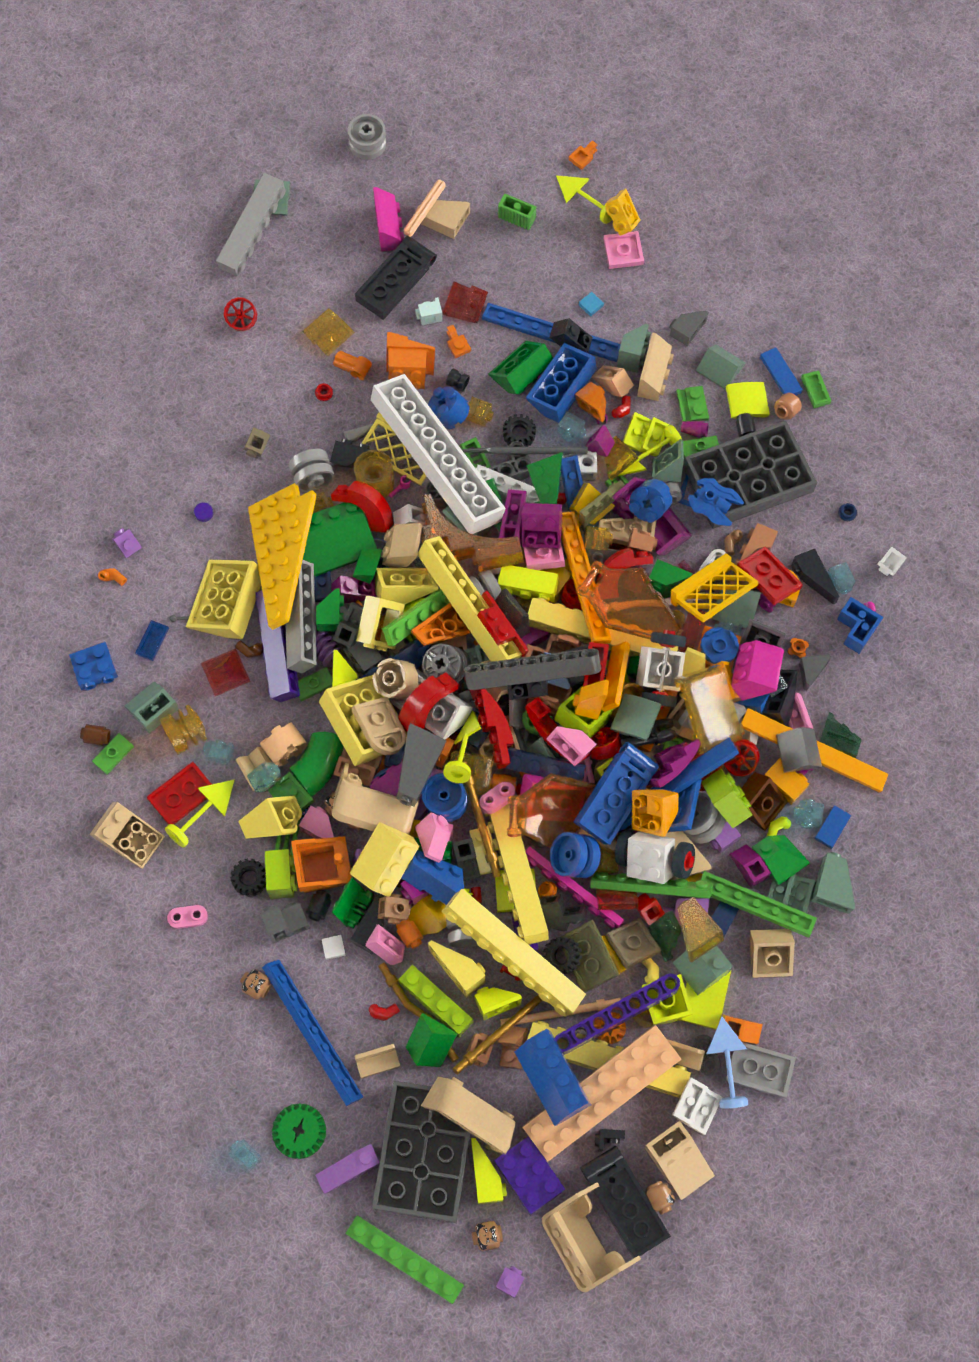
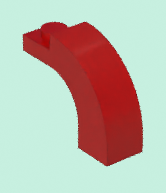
M354 481L350 486L338 485L331 493L332 501L352 503L360 507L367 516L370 531L386 533L394 524L392 511L386 499L368 484Z
M625 548L612 554L604 562L597 576L596 587L600 600L618 598L617 584L621 573L631 566L654 564L651 553L637 551L634 555L631 548Z
M446 672L437 678L432 675L424 680L410 694L400 711L398 719L403 729L407 732L410 723L423 729L432 707L445 696L458 690L459 684Z

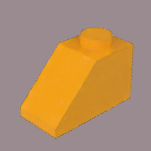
M608 680L581 687L579 695L575 694L573 706H576L575 715L598 720L607 697Z

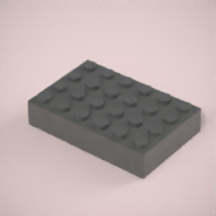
M787 421L686 456L683 468L695 492L698 488H702V486L697 485L698 480L714 478L719 485L725 488H732L738 493L744 504L737 505L731 503L732 505L729 510L724 514L731 522L813 493L817 485V481ZM708 518V521L712 529L723 526L712 523L711 520Z
M394 1081L372 1209L457 1223L470 1133L439 1112L421 1106L432 1086Z

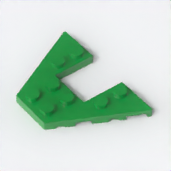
M563 452L526 465L539 499L535 503L557 504ZM494 478L486 480L485 482L503 504ZM502 520L501 522L493 525L499 532L501 529Z

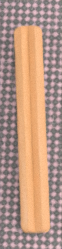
M440 179L436 181L404 228L405 235L411 237L444 190V181Z

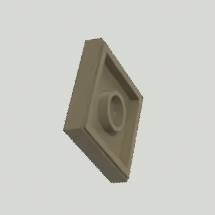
M640 918L606 933L605 936L626 969L661 952L660 947Z

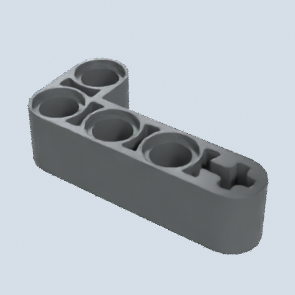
M518 441L512 442L509 447H525L523 443ZM508 454L509 461L489 467V469L501 474L507 472L509 473L508 477L521 481L530 476L526 465L531 464L528 454ZM520 467H526L527 469H526V470H521V469H519V468H520Z

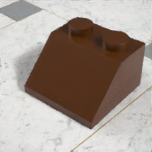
M756 772L751 775L741 788L745 793L744 796L751 804L749 809L752 816L748 819L766 831L770 823L774 821L788 803L787 799L770 777Z

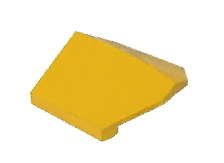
M431 894L411 908L408 917L411 921H414L422 935L439 933L447 927L446 915L442 912L446 905L440 900L437 902L432 900Z

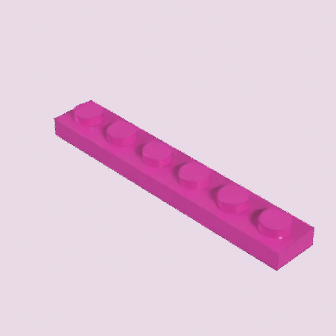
M530 846L525 852L531 867L537 866L542 870L541 874L549 880L552 878L557 882L556 885L564 892L569 891L577 903L587 905L589 907L588 911L594 916L599 915L605 919L603 922L611 929L614 927L617 929L622 926L623 918L573 879L557 874L552 868L551 862Z

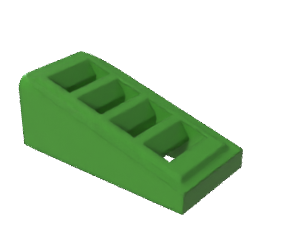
M476 437L459 445L461 449H469L473 446L474 448H481ZM464 453L475 468L483 464L486 468L491 467L485 454L478 453L477 456L471 458L470 455L474 453ZM480 458H481V460H482L481 462H479V463H477V464H474V463H473V461H476V460H478V459H480Z

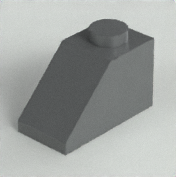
M705 310L681 314L677 320L674 319L669 327L671 329L670 336L688 346L706 323L709 312Z

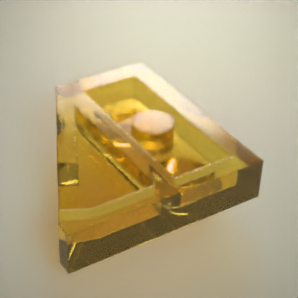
M617 436L613 437L615 443L608 456L604 458L608 471L607 476L611 481L639 459L636 453Z

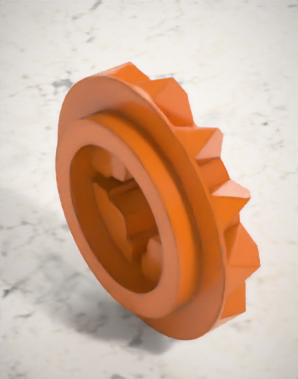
M611 1012L613 1018H621L619 1013ZM599 1019L594 1022V1027L597 1029L603 1028L601 1026L605 1025ZM625 1022L618 1025V1028L613 1029L610 1036L609 1032H606L597 1038L608 1044L619 1042L626 1033Z

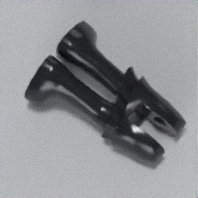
M669 718L655 720L647 742L636 737L629 738L620 734L621 744L623 746L624 743L629 742L633 746L639 747L647 744L661 745L676 738L675 730L666 729L674 726L673 720Z

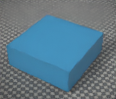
M591 292L579 301V306L589 316H592L604 306V303Z

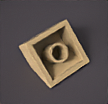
M396 524L390 530H387L384 537L386 545L381 554V557H383L382 565L391 568H407L418 556L423 524Z
M750 930V956L753 978L793 976L795 942L791 930Z

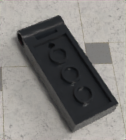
M406 236L401 244L355 293L356 302L384 320L426 274L429 267L436 261L437 254L412 237Z
M616 1145L580 1167L589 1186L595 1183L599 1184V1187L594 1189L593 1192L633 1259L643 1255L671 1237ZM613 1178L614 1183H610L609 1179Z

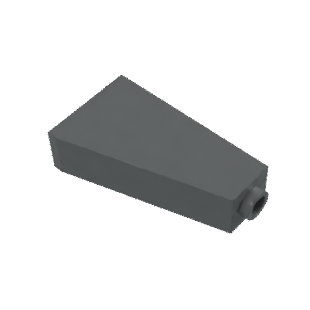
M411 723L406 736L396 799L406 806L411 805L415 807L445 747L446 740Z

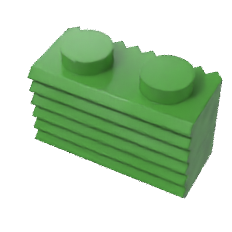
M504 194L498 204V218L530 230L536 219L537 206Z

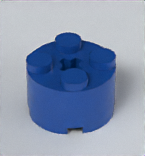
M450 386L436 388L428 403V406L446 429L455 428L454 425L458 422L461 424L466 419L470 409L467 399Z
M658 479L642 482L630 496L629 510L643 521L652 523L658 520L672 504L673 499L669 492V487Z

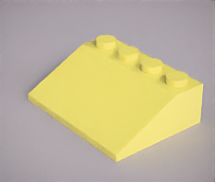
M209 560L186 627L225 638L243 639L256 602V592L261 587L258 564L254 561Z
M373 675L328 688L319 700L321 707L354 766L372 761L383 755L376 752L369 745L351 710L354 705L384 698L374 688ZM386 741L389 747H394L392 742Z

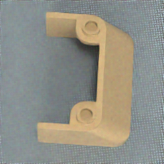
M345 763L335 791L332 809L333 818L370 831H374L378 823L381 822L409 835L419 799L415 807L411 805L406 806L396 799V796L363 787L358 775L348 774L349 764Z
M437 1077L421 1106L439 1112L486 1143L485 1148L506 1155L510 1148L515 1128L514 1116L505 1110L500 1112L462 1087L464 1083L457 1078L452 1077L450 1080Z
M598 1183L576 1193L542 1217V1224L575 1285L582 1292L590 1291L641 1260L640 1256H637L625 1263L623 1257L618 1252L612 1251L607 1254L586 1218V1215L592 1211V1203L587 1194L599 1187Z

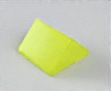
M681 974L677 975L680 980L677 993L649 1008L653 1025L673 1023L693 1014ZM672 980L665 982V986L668 989L676 987L675 982ZM649 990L647 996L651 999H656L658 993L655 990Z

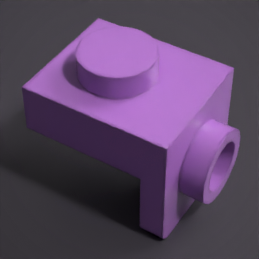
M121 528L114 533L115 537L112 538V541L115 542L125 558H128L142 548L130 529L124 530Z

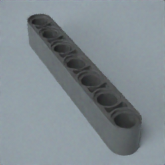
M592 648L471 664L464 668L467 688L477 690L596 674L601 671L599 651Z

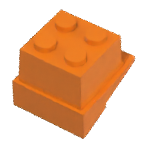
M387 332L386 372H388V380L405 374L416 390L425 389L426 374L434 376L435 347L408 340L407 336Z
M345 836L291 841L300 892L308 893L336 888L349 883L352 875L350 874L351 868Z

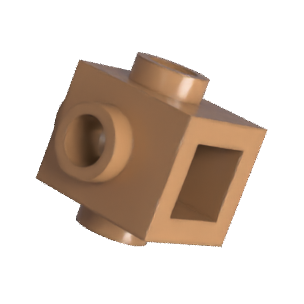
M398 894L379 898L378 919H386L390 924H400V921L408 919L411 911L409 899H402V895Z

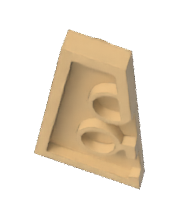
M637 517L633 519H600L596 539L627 546L631 530L634 528L638 529L637 533L645 531L651 533L650 536L654 537L656 521L649 523Z

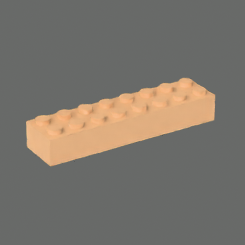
M654 1025L579 1082L591 1106L557 1126H554L546 1109H544L525 1123L523 1129L548 1162L682 1059L658 1027Z

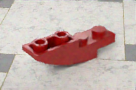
M481 689L475 696V706L479 709L480 714L478 722L482 726L483 732H490L489 741L493 744V761L497 764V769L506 768L510 764L508 749L514 744L512 732L498 703L486 689Z

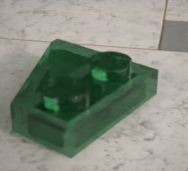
M829 712L819 742L856 758L862 739L855 733H852L844 723L841 725L834 718V714Z
M673 910L665 913L648 927L650 934L661 949L660 953L665 962L673 959L671 951L677 946L678 936H680L682 929Z

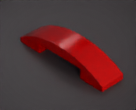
M537 697L525 706L528 716L541 737L557 753L563 756L547 740L548 736L557 727V724L548 716L551 710ZM589 752L588 755L584 757L578 764H580L582 761L588 758L591 755V753Z

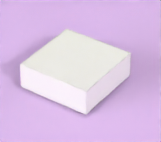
M341 935L322 939L326 960L346 956Z

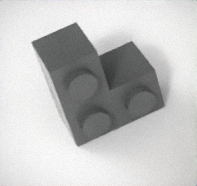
M290 903L283 910L279 906H269L263 910V913H260L273 944L310 929L300 903Z

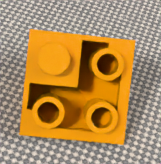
M663 789L633 790L632 829L661 837L666 836L678 813V793Z

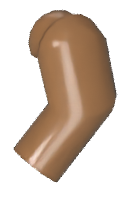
M739 529L733 530L724 538L725 552L728 555L735 554L734 545L743 537V533Z

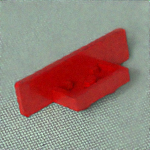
M488 591L483 592L481 596L489 608L481 610L477 615L498 646L513 641L522 653L520 658L525 657L529 651L526 644L517 634L515 628L510 624Z

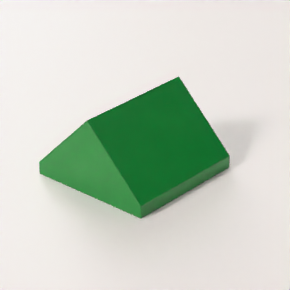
M422 1013L406 1044V1049L416 1066L441 1067L458 1033Z

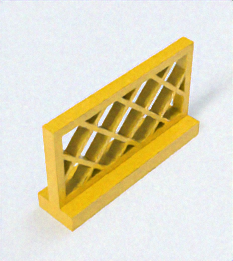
M725 553L671 589V604L675 607L682 606L704 623L758 586V581L732 563L731 556ZM730 570H732V571H734L737 575H725V574H726L727 572H729ZM716 580H723V584L712 583ZM725 580L737 581V585H727ZM739 581H748L749 584L739 585ZM702 589L709 590V594H701L698 592ZM712 590H723V594H712ZM725 590H737L735 594H725ZM696 599V603H687L686 600ZM698 599H709V603H698ZM712 599L723 600L720 604L711 603ZM698 609H709V611L703 615Z

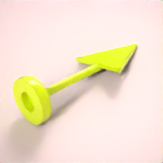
M556 175L566 203L576 193H579L601 209L599 217L601 222L608 224L612 221L611 216L606 212V205L601 204L581 190L589 181V178Z
M668 425L664 429L666 436L664 441L636 458L629 452H626L611 477L646 471L647 469L638 461L669 443L672 446L682 439L679 432L674 426Z
M473 710L454 741V744L462 741L458 761L448 762L444 766V777L454 783H465L471 777L470 767L462 761L468 737L481 729Z
M234 780L198 788L209 801L181 829L174 824L167 825L165 831L169 837L183 848L187 846L189 840L184 832L212 804L225 816Z

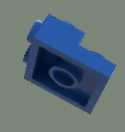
M106 642L69 654L81 690L94 689L96 685L111 683L114 681V678L118 677Z

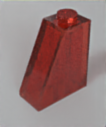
M698 609V611H699L700 613H702L703 615H704L705 613H707L706 611H702V610H699V609ZM690 612L687 614L681 636L686 637L685 647L678 646L677 652L685 653L687 647L697 651L705 622H701Z

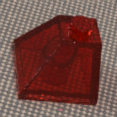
M236 648L201 663L215 697L251 682Z

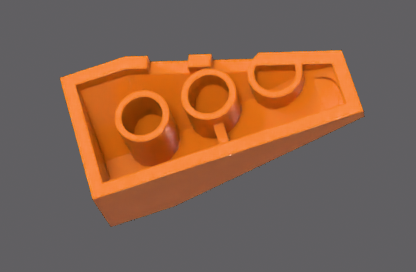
M451 603L411 630V633L423 646L471 633Z

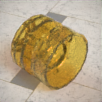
M369 450L357 457L354 463L356 481L370 485L383 497L390 494L395 486L393 464L390 457L379 450Z
M189 704L184 706L188 713L184 716L181 709L177 710L178 720L171 714L159 719L177 755L189 750L187 740L191 739L196 746L198 741L195 736L199 735L203 742L207 740L205 727L197 712Z

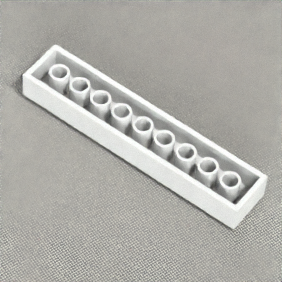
M403 374L374 385L371 395L372 403L467 532L472 535L501 522L506 508L407 376Z

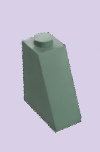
M830 852L822 858L811 899L812 902L847 914L854 910L855 902L847 859L842 858L840 854Z

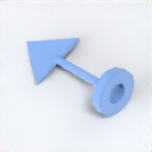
M723 1017L720 1019L706 1054L725 1053L730 1097L720 1100V1108L744 1107L748 1105V1099L745 1096H735L729 1051L745 1050L747 1048Z

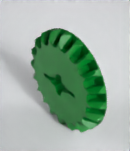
M301 1103L291 1104L284 1108L273 1122V1141L277 1149L285 1156L294 1159L307 1158L315 1154L324 1143L326 1137L324 1118L317 1109L310 1105ZM303 1120L302 1129L305 1132L296 1139V1132L293 1129L294 1127L298 1128Z

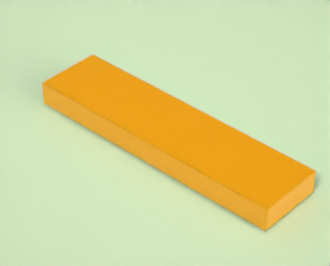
M627 641L611 648L606 680L609 681L608 692L602 707L604 712L620 706L631 646Z

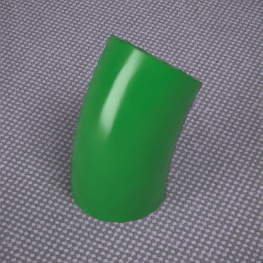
M312 733L304 753L289 768L310 797L316 795L329 782L334 774L339 756L342 755L344 746L335 733Z

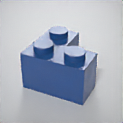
M850 597L837 618L838 621L852 629L843 644L860 654L878 628L883 616Z

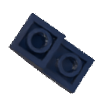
M720 901L706 928L725 937L739 908Z

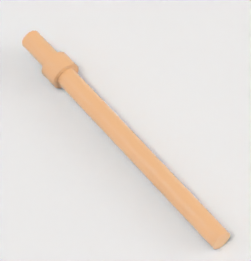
M616 998L605 1001L604 999H599L594 1003L579 1005L574 1013L570 1015L596 1010L599 1012L621 999ZM555 1010L527 1014L516 1025L563 1017V1015L558 1014ZM510 1018L500 1019L501 1026Z

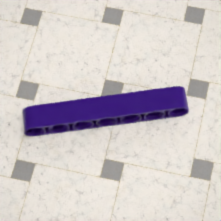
M666 974L561 1032L555 1037L556 1042L564 1039L569 1044L567 1048L561 1049L562 1053L565 1055L671 997L677 993L680 980L675 974ZM672 980L675 982L676 987L668 989L665 986V982ZM655 990L658 993V997L651 999L647 996V992ZM637 1000L640 1003V1007L633 1009L629 1006V1002ZM613 1010H620L623 1016L615 1019L612 1017L611 1012ZM599 1019L604 1022L605 1026L597 1029L593 1026V1022ZM582 1029L587 1035L585 1038L579 1039L575 1036V1032Z

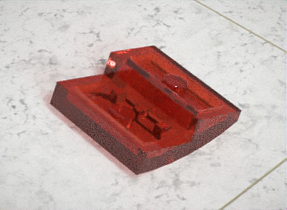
M453 281L442 314L478 323L488 292L473 285L469 288Z
M595 889L598 910L638 909L637 892Z

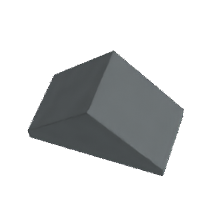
M827 654L801 658L799 667L803 688L806 691L829 663L832 656Z

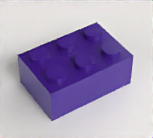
M529 1136L508 1150L506 1155L503 1154L494 1160V1163L530 1216L565 1191L564 1186Z

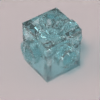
M812 799L800 800L793 810V817L796 818L795 824L806 829H811L812 827L819 828L822 823L824 804L816 803Z

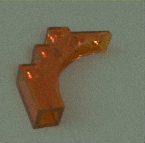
M431 494L423 495L425 503H421L424 514H428V517L425 518L426 525L422 526L424 534H421L422 544L425 540L440 536L457 561L472 558L473 564L478 565L479 572L524 562L518 536L486 538L462 531L449 523L440 514Z

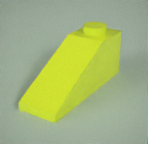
M471 1138L478 1204L503 1202V1196H507L506 1183H501L499 1174L476 1138Z

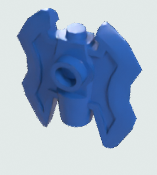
M714 478L698 480L697 485L702 486V488L697 489L695 492L696 497L694 495L688 496L689 504L693 511L704 514L712 523L717 525L731 526L732 522L724 514L729 510L732 505L731 503L743 505L744 501L736 491L719 485Z

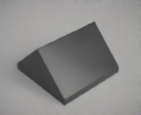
M799 727L776 735L784 773L822 767L814 729Z

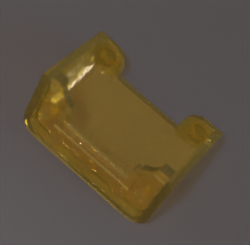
M717 664L673 678L676 688L680 687L681 692H683L680 695L684 698L694 732L692 735L693 739H699L701 742L696 753L703 755L729 737L733 743L743 738L745 734L744 727L741 723L739 724L726 680L728 679V673L725 667L722 668L721 665Z

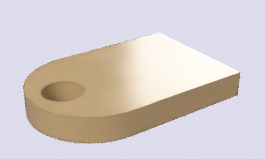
M387 697L357 704L352 707L351 710L367 742L376 752L383 755H393L401 750L406 741V734ZM386 741L392 742L394 747H389Z

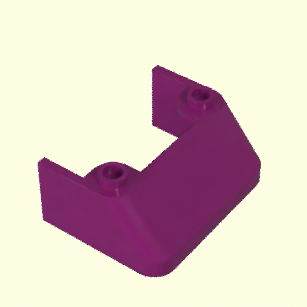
M634 477L612 496L614 500L620 501L618 505L623 511L628 510L631 512L629 510L630 496L642 482L647 481L646 479ZM671 508L656 520L654 537L658 541L655 551L658 555H666L692 537L689 530Z

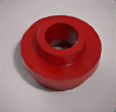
M326 383L319 384L315 389V396L320 401H328L333 396V389Z

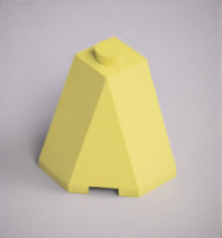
M295 796L267 798L238 822L246 839L294 834L297 831V823L302 816V810Z

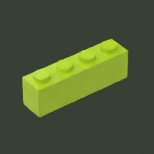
M411 965L399 978V984L445 1026L457 1032L459 1038L473 1023V1019L414 965Z

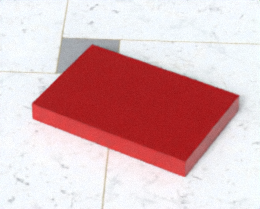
M766 546L737 563L739 568L758 581L757 589L773 605L797 592L803 586Z
M192 761L146 798L168 825L176 824L207 800L198 788L212 785V783Z

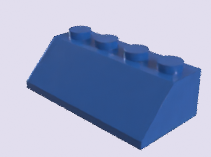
M564 343L526 399L544 417L560 423L575 402V393L586 386L597 370L595 356Z
M545 1029L529 1038L514 1051L554 1126L591 1106L550 1030Z

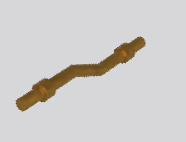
M472 776L467 782L463 783V786L467 789L486 851V862L490 865L493 878L501 876L497 864L498 857L497 853H494L474 788L475 781Z
M385 962L380 964L378 968L386 978V984L389 988L393 989L403 1006L419 1018L424 1013L433 1019L432 1016L410 1002L398 984V978L395 974L391 973ZM451 1046L447 1055L452 1063L459 1060V1057Z

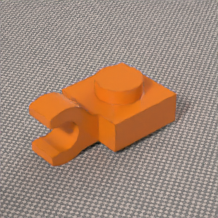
M592 140L585 148L580 145L569 156V161L582 170L593 160V154L597 152L598 149L596 147L598 144Z
M454 325L448 326L446 333L450 340L447 341V345L455 359L471 352V347L464 334L458 336Z

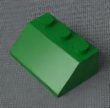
M524 341L488 375L508 393L517 395L522 393L528 384L537 380V376L545 371L553 357L545 343Z

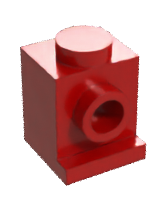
M646 893L632 901L648 925L666 915L657 899L654 897L650 898Z

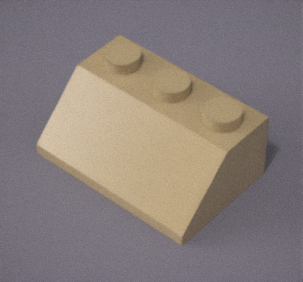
M653 332L640 377L637 396L658 401L660 395H664L666 385H663V381L668 380L670 369H667V366L672 364L674 354H671L672 346Z

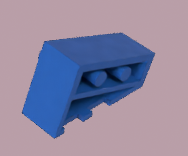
M418 850L401 877L419 891L425 890L431 894V899L435 902L440 900L445 905L448 904L455 893L464 889L462 868L443 860L438 863L425 857L424 852Z

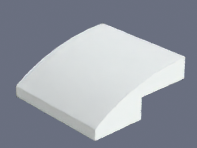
M689 1077L672 1115L700 1134L706 1135L722 1097L709 1090L704 1084Z

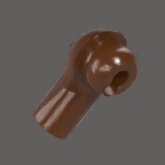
M240 640L235 645V648L247 658L258 657L263 653V645L260 643L248 647Z

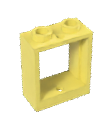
M366 596L356 641L363 642V647L375 648L381 651H387V648L395 649L396 645H387L383 630L380 641H376L375 636L382 607L387 608L383 624L384 628L403 614L405 604Z

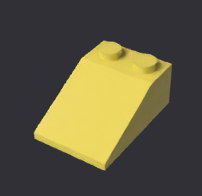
M376 568L375 592L377 598L407 604L438 591V584L427 568Z
M432 940L428 942L429 952L466 998L485 984L486 971L479 962L476 964L472 959Z

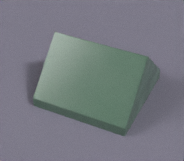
M713 345L707 349L696 372L726 390V385L732 383L746 363L720 346Z
M682 439L652 459L653 479L681 482L684 460Z

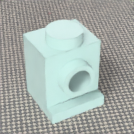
M438 297L433 302L427 301L418 304L415 314L417 320L420 319L421 325L442 322V310Z

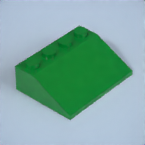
M344 502L312 514L303 560L313 563L314 576H319L328 571L357 562L362 549H377L363 510L355 504Z

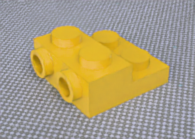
M626 188L619 191L616 196L610 198L605 203L606 212L611 216L613 227L620 236L633 231L640 222L639 215Z

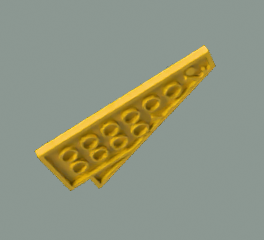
M295 483L248 507L268 626L272 630L288 623L290 620L316 500V493L313 490L300 496L299 487Z

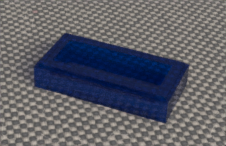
M151 620L135 654L154 661L169 627Z

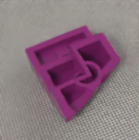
M695 739L689 744L684 742L669 746L655 754L654 758L660 770L652 776L647 786L661 788L678 776L698 751L701 744L700 740Z

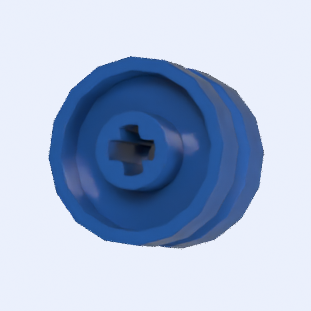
M438 773L428 779L422 791V800L429 814L432 812L438 816L441 815L447 822L459 819L468 807V795L463 784L449 781L444 777L443 773Z
M563 832L556 837L550 849L551 866L560 876L588 878L595 873L600 863L601 852L599 844L590 835Z

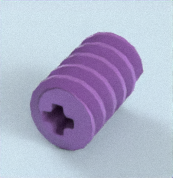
M315 627L316 656H318L324 667H330L333 665V651L338 650L340 652L341 648L334 649L337 643L335 641L329 643L332 640V636L325 637L328 631H317V627Z

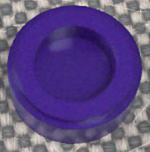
M205 502L197 504L194 508L196 519L201 522L209 521L213 517L211 505Z

